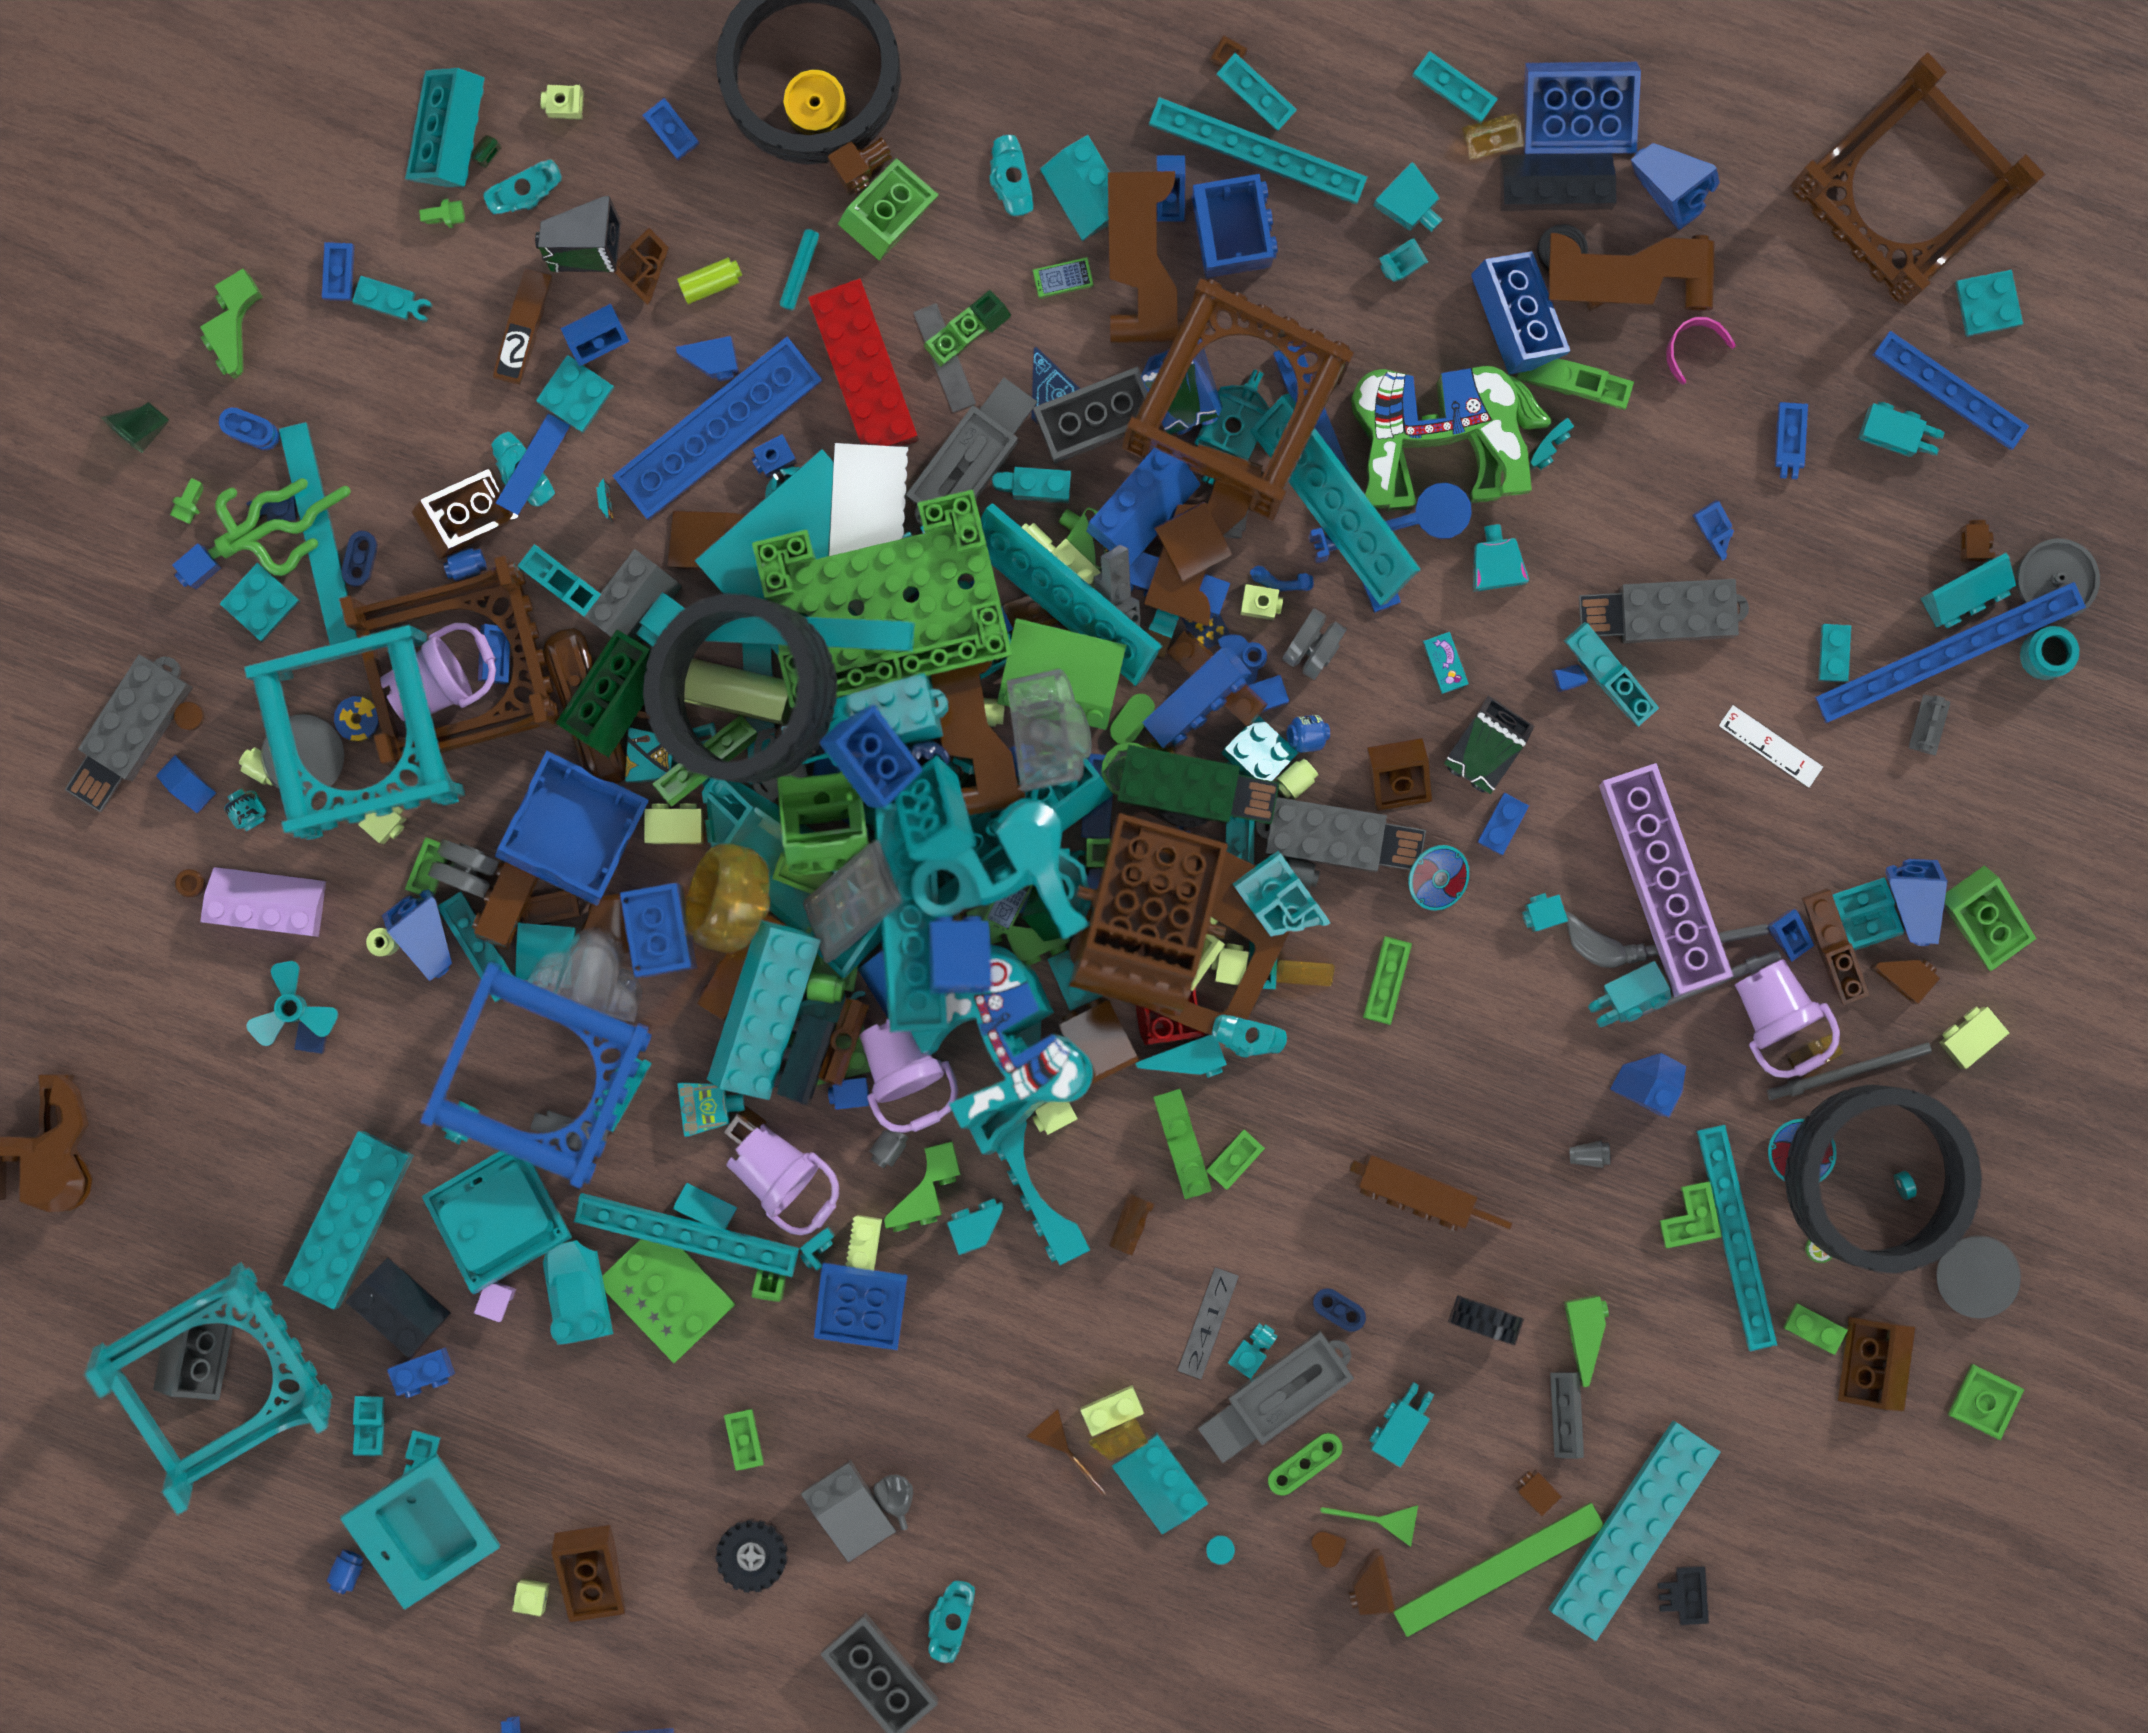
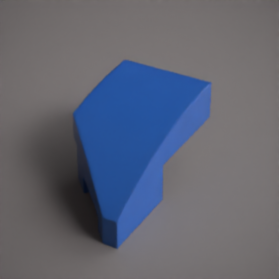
M1715 500L1692 515L1716 555L1723 561L1727 557L1728 553L1726 551L1734 529H1731L1732 524L1720 502Z

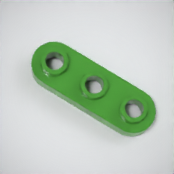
M1322 1433L1271 1470L1268 1476L1270 1489L1277 1495L1290 1494L1339 1458L1342 1453L1340 1439L1333 1433ZM1325 1442H1331L1333 1448L1331 1451L1325 1452L1322 1449V1445ZM1307 1458L1310 1460L1308 1468L1300 1467L1301 1459ZM1285 1475L1287 1477L1286 1484L1279 1485L1276 1481L1277 1477Z

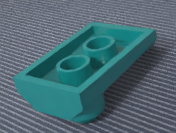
M578 1241L562 1243L545 1253L542 1262L553 1320L551 1335L557 1342V1345L613 1334L597 1251L584 1247Z

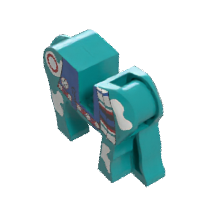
M990 944L991 989L987 993H945L948 1029L911 1032L921 1053L931 1055L938 1050L944 1038L955 1027L964 1022L977 1019L984 1043L1006 1079L1003 1082L948 1104L960 1127L970 1130L982 1154L986 1155L996 1152L1005 1136L1020 1127L1042 1104L1049 1102H1073L1080 1099L1089 1089L1093 1078V1066L1090 1058L1069 1038L1051 1035L1029 1049L1021 1037L1017 1038V1034L1053 1014L1054 1011L1034 969L1027 963L1020 961L1009 950Z

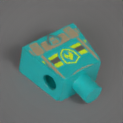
M678 1083L684 1137L730 1124L729 1112L745 1110L743 1094L727 1095V1090L719 1089L714 1084Z

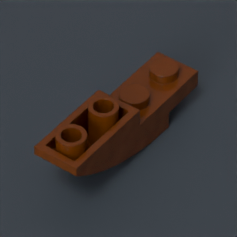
M1827 888L1801 898L1809 919L1808 925L1842 1005L1869 996L1853 946L1847 939L1831 890Z

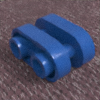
M233 407L224 410L219 417L221 430L237 441L261 450H271L279 442L280 435L278 429L262 417Z

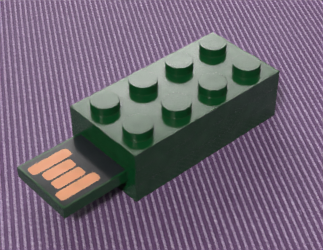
M1128 745L1126 759L1115 761L1109 769L1110 781L1120 788L1118 803L1226 824L1229 823L1230 816L1272 824L1280 782L1239 775L1240 766ZM1121 767L1123 769L1122 777L1118 779L1117 773L1119 768Z

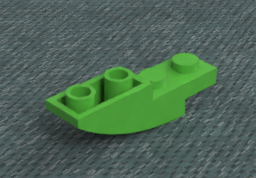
M1555 359L1534 370L1520 372L1517 375L1519 381L1569 396L1571 394L1622 410L1627 408L1634 384L1633 381L1610 375L1608 371L1562 359Z

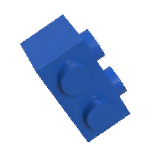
M611 304L561 328L579 366L630 342Z
M446 1347L387 1369L396 1395L405 1394L406 1398L422 1393L421 1387L431 1384L432 1388H436L449 1383L447 1377L455 1374Z

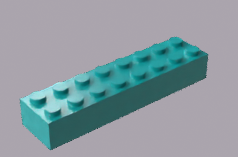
M1075 743L1019 783L1024 784L1026 799H1038L1053 809L1061 821V833L1113 795L1101 776ZM1004 810L978 814L970 821L975 845L972 848L988 878L992 876L990 872L1002 865L1011 866L1008 857L990 826ZM936 870L938 903L949 902L958 892V878L955 873L949 870Z

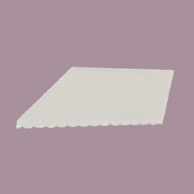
M835 443L829 556L902 538V535H904L902 524L905 519L903 509L905 508L904 495L906 493V485L904 482L907 478L905 467L908 462L906 456L908 447ZM855 600L849 605L858 615H861L864 611V604L859 600Z

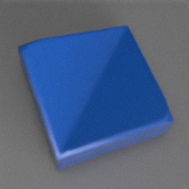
M1573 665L1552 672L1557 690L1560 692L1585 685L1588 681L1587 676L1579 665Z

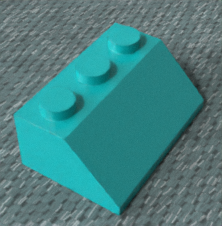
M1086 135L1064 148L1040 168L1044 178L1082 241L1109 226L1108 172L1110 171L1089 135Z
M2004 553L1920 598L1935 627L1937 628L1944 624L1947 629L1961 622L1962 620L1959 616L1967 611L1972 616L1986 608L1984 602L1994 598L1995 602H1998L2011 595L2009 589L2016 586L2007 553Z
M1157 1432L1112 1465V1468L1161 1534L1183 1523L1208 1504L1205 1496Z

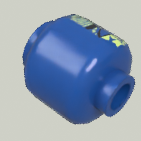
M1319 715L1295 717L1291 725L1287 726L1288 743L1297 752L1320 751L1324 748L1326 740L1330 739L1329 725L1324 723Z

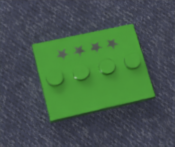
M640 1239L602 1276L605 1292L673 1363L682 1357L736 1305L685 1250Z

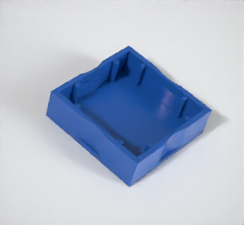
M546 751L528 787L527 793L497 849L495 857L598 906L649 800L613 782L596 778L582 767Z

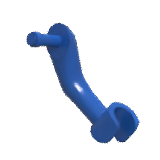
M1256 566L1250 571L1255 582L1267 588L1278 589L1279 592L1292 590L1309 591L1314 585L1313 576L1306 573L1297 574V580L1283 581L1275 578L1263 566Z

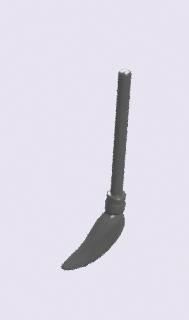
M1566 912L1568 919L1566 924L1572 947L1582 957L1595 965L1604 968H1617L1626 963H1638L1639 961H1646L1647 957L1659 955L1656 944L1645 946L1644 943L1623 946L1619 941L1593 930L1573 914ZM1767 924L1718 932L1721 943L1768 935L1769 928Z

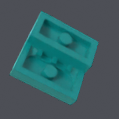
M1885 877L1832 895L1847 939L1852 944L1854 951L1903 935L1904 929L1895 910V901Z
M518 923L516 977L522 980L572 984L576 928Z

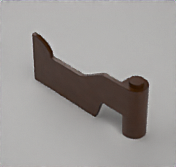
M1175 171L1108 172L1109 277L1111 280L1138 288V314L1110 315V343L1173 342L1183 323V319H1178L1177 288L1157 256L1156 203L1164 201L1169 196L1175 181Z
M1550 233L1548 301L1653 305L1663 278L1686 279L1685 309L1690 311L1712 310L1715 242L1709 240L1707 235H1694L1692 239L1664 238L1632 256L1581 254L1579 245L1573 239L1562 234Z
M1202 444L1198 445V449L1260 479L1264 474L1261 471L1263 465ZM1191 466L1190 471L1216 479L1209 503L1206 505L1222 535H1224L1246 516L1253 495ZM1198 504L1178 505L1174 517ZM1163 547L1144 605L1208 626L1210 604L1207 596L1200 591L1206 569L1182 581Z
M993 660L931 675L933 689L941 691L948 701V711L940 718L943 732L941 737L942 747L946 749L949 756L973 759L977 786L961 788L968 816L1005 810L1010 804L1026 799L1024 784H1018L1011 751L987 723L980 674L990 668Z

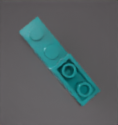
M1584 622L1563 640L1576 655L1577 661L1636 726L1639 727L1659 709L1630 671L1621 665L1588 623Z

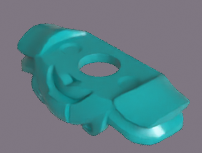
M1003 135L993 142L994 145L991 150L993 159L990 160L991 173L989 180L991 187L997 193L998 199L1003 201L1006 212L1011 216H1022L1033 210L1032 191L1023 152L1016 136ZM1015 167L1020 170L1022 177L1019 182L1012 183L1008 181L1006 171L1009 168Z
M546 160L492 186L484 192V201L493 214H502L508 211L515 212L524 209L531 210L538 206L537 203L562 180V176L556 163L553 160ZM526 179L530 182L531 190L528 194L519 195L516 193L514 185L517 180Z
M511 432L499 435L491 445L493 455L497 460L496 466L500 471L501 480L505 486L514 473L516 464L521 461L526 452V448ZM542 473L527 499L529 504L533 506H542L552 499L555 494L551 483L544 473Z
M1219 1015L1213 1024V1038L1217 1042L1225 1044L1226 1048H1230L1236 1055L1243 1058L1280 1053L1287 1042V1035L1283 1029L1231 1015ZM1255 1027L1258 1036L1254 1042L1248 1043L1245 1037L1246 1032L1249 1028Z
M953 1581L946 1588L944 1596L939 1597L938 1603L929 1614L928 1637L931 1638L929 1653L933 1659L939 1662L953 1663L960 1650L975 1595L974 1586L967 1582ZM949 1614H957L960 1617L961 1626L959 1629L950 1630L946 1626V1618Z

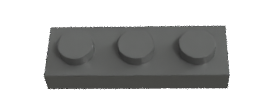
M1551 1372L1555 1458H1584L1580 1372Z

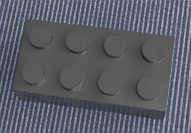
M1138 367L1033 407L1035 418L1054 464L1125 437L1131 418H1136L1148 394Z
M866 1612L821 1651L820 1655L886 1733H905L938 1704L939 1698Z

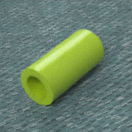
M729 257L677 278L687 304H691L739 284L738 277H741L742 273L737 261L730 262Z

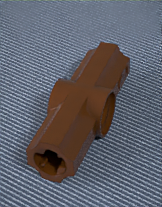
M845 999L818 1079L832 1085L842 1086L853 1052L856 1049V1043L869 1008L868 1005L854 999ZM847 1036L851 1039L852 1044L846 1049H840L836 1045L837 1038Z

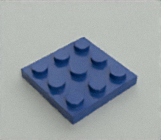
M823 1263L814 1338L898 1350L907 1275Z

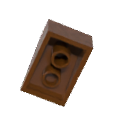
M491 468L421 499L412 510L413 516L439 560L468 547L518 518V515L496 504L503 489Z
M673 511L668 567L702 570L694 560L747 514Z
M611 1525L555 1533L552 1556L569 1622L625 1614L617 1551Z

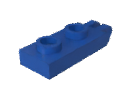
M1785 402L1778 404L1775 467H1780L1781 479L1787 478L1788 468H1791V479H1798L1799 469H1804L1808 404Z

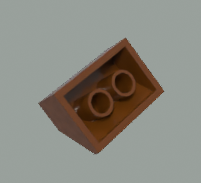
M1849 1317L1838 1401L1882 1410L1904 1411L1915 1327Z

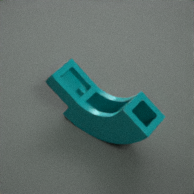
M535 544L518 564L521 570L582 616L587 614L601 596L593 587Z

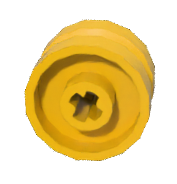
M813 69L801 72L790 81L785 89L784 106L789 123L801 135L828 133L840 128L844 123L847 104L843 88L837 79L829 73ZM818 101L820 103L818 106L813 107L814 102Z

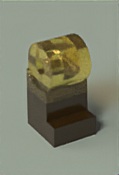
M1833 1032L1785 1054L1791 1068L1795 1069V1066L1827 1051L1832 1042ZM1838 1044L1834 1054L1825 1060V1063L1844 1053L1840 1044Z

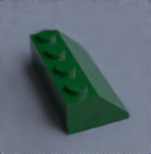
M616 630L555 724L609 758L645 703L643 696L644 677L648 670L646 666L651 650L621 631Z

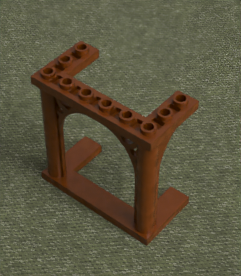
M1928 52L1919 59L1902 79L1904 81L1817 164L1812 160L1790 185L1793 188L1792 193L1799 201L1806 202L1812 208L1811 212L1814 217L1822 223L1825 221L1832 229L1831 234L1841 243L1845 242L1851 248V255L1858 262H1864L1871 269L1869 271L1870 275L1877 282H1883L1890 289V296L1896 302H1902L1905 306L1931 283L1929 280L2014 199H2020L2046 175L2027 154L2012 166L1937 88L1936 84L1947 71ZM1922 99L1999 180L1938 236L1919 243H1898L1878 235L1863 221L1853 198V178L1856 167L1865 152ZM1841 172L1846 174L1847 180L1845 182L1838 179L1833 180L1835 176L1839 178ZM1831 187H1840L1845 191L1846 196L1840 201H1833L1827 197L1826 191ZM1846 206L1850 210V214L1845 216V212L1838 209V207ZM1860 228H1864L1866 230L1865 235H1863L1859 231ZM1879 245L1887 248L1888 252L1885 257L1882 250H1877ZM1896 250L1903 251L1906 256V264L1903 269H1896L1893 266L1892 255ZM1918 250L1922 255L1915 257L1918 261L1914 264L1912 251Z
M1200 279L1195 289L1191 307L1136 418L1132 417L1127 426L1122 449L1143 459L1152 451V448L1158 449L1253 495L1248 510L1274 521L1286 494L1284 489L1335 385H1340L1354 352L1343 342H1332L1324 338V335L1318 330L1311 328L1307 330L1299 326V323L1291 317L1284 316L1282 318L1274 314L1273 310L1266 305L1258 304L1257 306L1247 301L1248 298L1241 293H1230L1222 289V286L1214 280L1208 279L1205 281ZM1220 311H1225L1230 315L1232 326L1229 329H1223L1217 323ZM1238 318L1243 323L1248 322L1249 326L1246 328L1240 327L1238 325ZM1208 322L1215 331L1213 335L1205 334V331L1209 329V326H1206ZM1265 332L1273 334V336L1267 337L1265 335ZM1228 336H1252L1272 344L1287 358L1297 380L1298 396L1295 410L1261 479L1159 430L1194 358L1210 343ZM1291 343L1293 347H1300V349L1292 352L1288 349L1287 345ZM1312 353L1317 357V362L1311 367H1302L1298 364V358L1303 354ZM1316 374L1315 377L1310 376V383L1305 382L1303 379V375Z
M505 555L494 558L496 566L476 577L365 605L352 596L339 598L345 624L356 631L358 638L372 635V630L456 609L480 613L491 619L504 632L512 649L514 663L509 688L498 704L488 712L469 720L434 728L440 753L543 727L546 730L558 727L555 723L560 717L557 704L551 701L549 694L554 692L550 676L545 677L542 666L547 665L543 649L538 650L536 639L540 638L536 622L531 623L529 612L533 611L529 595L524 596L522 585L526 584L525 576L518 564L516 565L514 561H511ZM491 596L487 601V607L481 608L478 605L479 600L486 601L485 597ZM502 597L509 600L508 610L502 616H496L493 612L495 602ZM514 613L512 624L516 623L514 628L509 629L506 625V620ZM521 645L523 647L521 653L515 651L516 646ZM375 649L362 653L382 734L376 735L374 738L381 764L395 769L405 750L407 736H398L391 705L387 698L386 687L382 688L380 678L383 676L377 650ZM521 671H528L525 675L532 681V684L527 681H521ZM525 687L532 692L533 695L529 696V703H522L516 699L514 695L516 688ZM511 701L519 710L514 711L511 708L509 711H505V705ZM411 755L408 759V762L415 760L416 755Z

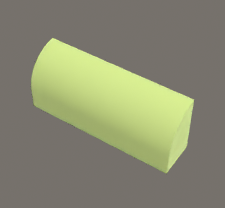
M695 658L692 659L685 680V702L787 726L793 708L790 707L784 679Z

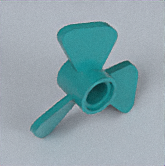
M295 961L277 963L272 966L271 975L282 996L276 1000L273 1012L252 1018L247 1022V1030L263 1046H270L275 1042L286 1022H298L301 1020L317 1036L325 1037L331 1033L338 1019V1011L335 1008L307 1007L304 998L296 995L300 967ZM290 1000L294 1001L297 1005V1011L293 1016H289L285 1012V1004Z

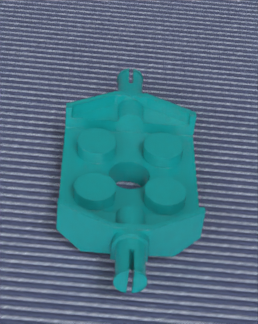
M1253 369L1245 385L1220 387L1218 394L1222 403V410L1215 422L1202 426L1195 441L1197 448L1199 444L1249 460L1257 442V439L1250 430L1270 409L1266 401L1257 392V387L1264 376L1262 372H1259L1254 381L1258 370ZM1231 418L1239 420L1241 429L1237 433L1228 432L1225 428L1227 420ZM1204 475L1202 481L1206 483L1209 477ZM1210 478L1208 484L1213 485L1215 479Z

